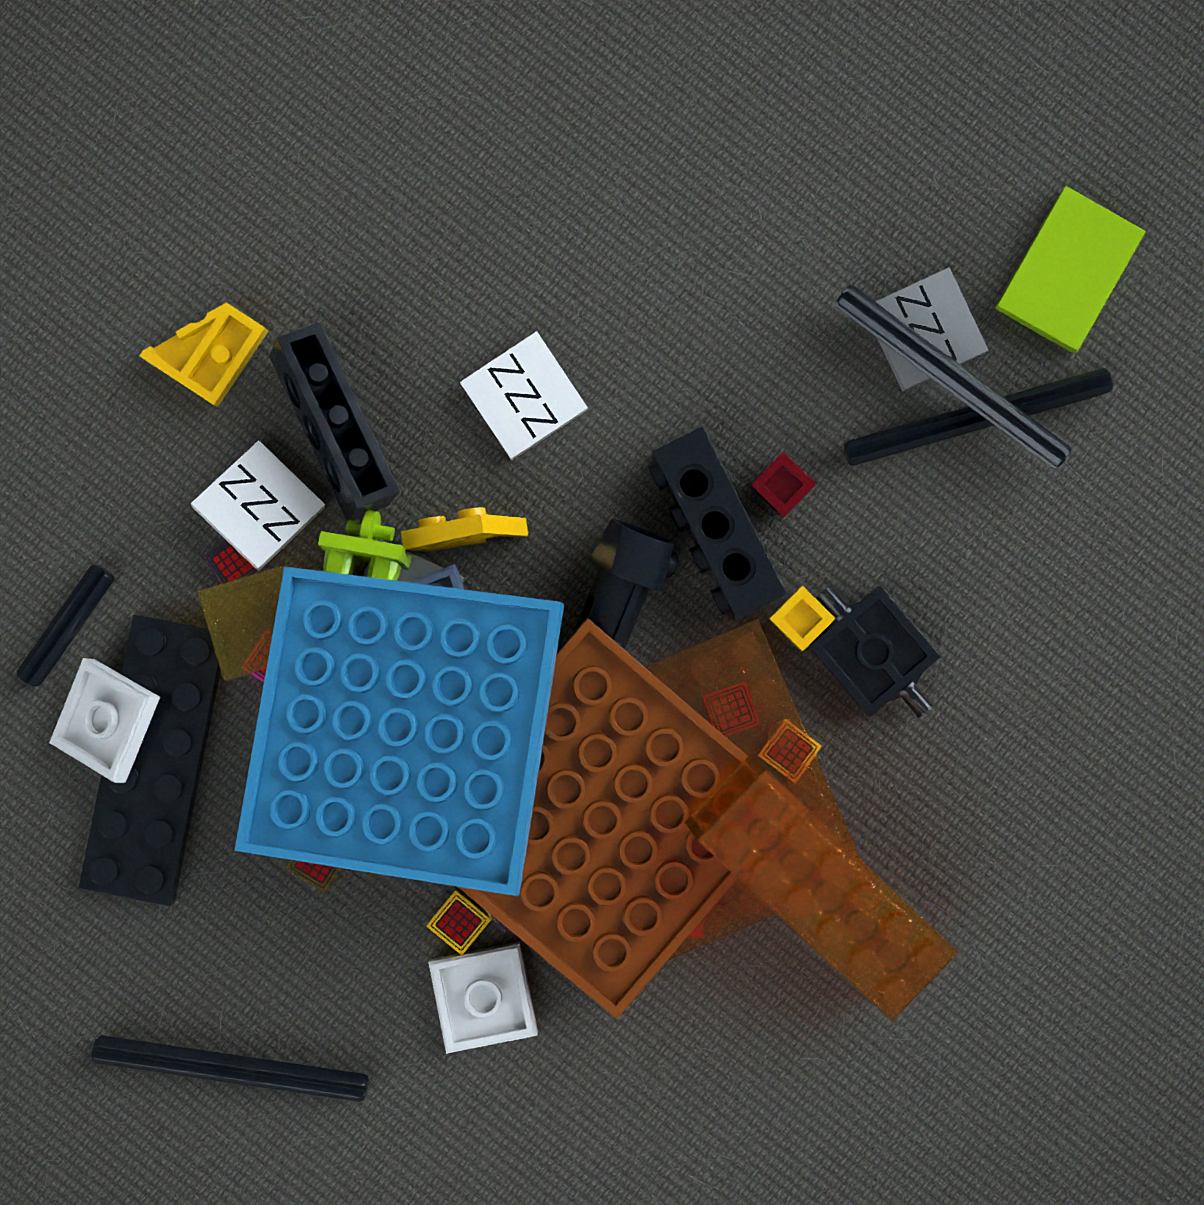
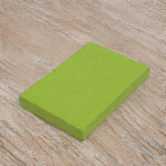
M1065 186L1059 193L994 309L1071 353H1076L1146 231Z

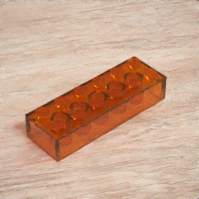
M752 754L739 765L685 822L695 838L892 1021L958 954L921 915Z

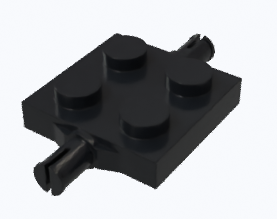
M832 585L824 589V592L818 594L816 599L836 619L808 647L868 717H871L887 702L902 698L916 714L917 718L926 714L924 710L929 711L933 705L915 685L918 683L923 672L941 656L881 586H878L860 602L849 606L832 588Z

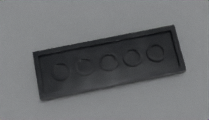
M133 615L122 675L158 695L160 699L126 783H114L101 775L79 889L166 906L174 904L228 632L142 615Z

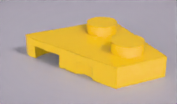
M226 302L207 313L203 320L197 323H190L177 330V335L154 348L150 346L144 349L140 357L214 406L219 407L268 333V330Z
M483 507L460 510L457 512L458 519L446 521L444 516L418 520L419 528L401 531L405 550L435 551L486 543V539L498 536L514 537V539L528 536L526 518L487 515L486 509Z

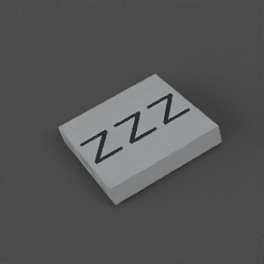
M950 267L875 301L960 365L989 351ZM878 339L902 392L931 379Z

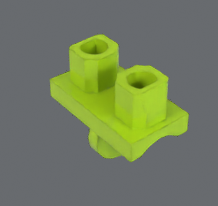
M367 510L362 522L348 520L346 533L358 535L360 538L324 531L320 533L318 545L325 551L324 572L353 575L356 561L370 563L367 577L397 581L401 569H410L412 556L405 554V547L403 545L378 541V539L393 541L395 533L393 527L381 526V515L378 511Z

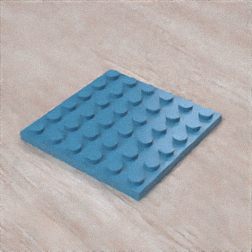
M284 566L234 851L519 896L564 604L551 600Z

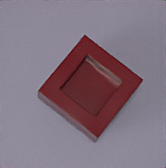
M782 452L749 487L781 518H784L816 483L791 458Z

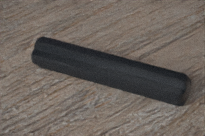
M94 564L88 568L17 670V676L22 681L33 687L40 686L113 583L114 576L108 570Z

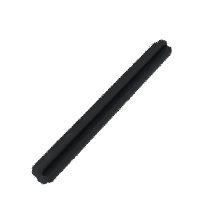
M854 285L847 286L838 297L835 305L840 311L1048 466L1056 469L1066 461L1071 453L1069 445Z
M1101 368L1003 397L1030 416L1106 394L1113 390V382L1109 371L1106 368ZM965 407L850 440L844 444V452L849 465L855 466L995 425L971 407Z
M103 1035L95 1039L92 1048V1061L98 1064L357 1102L364 1101L369 1085L368 1076L362 1073Z

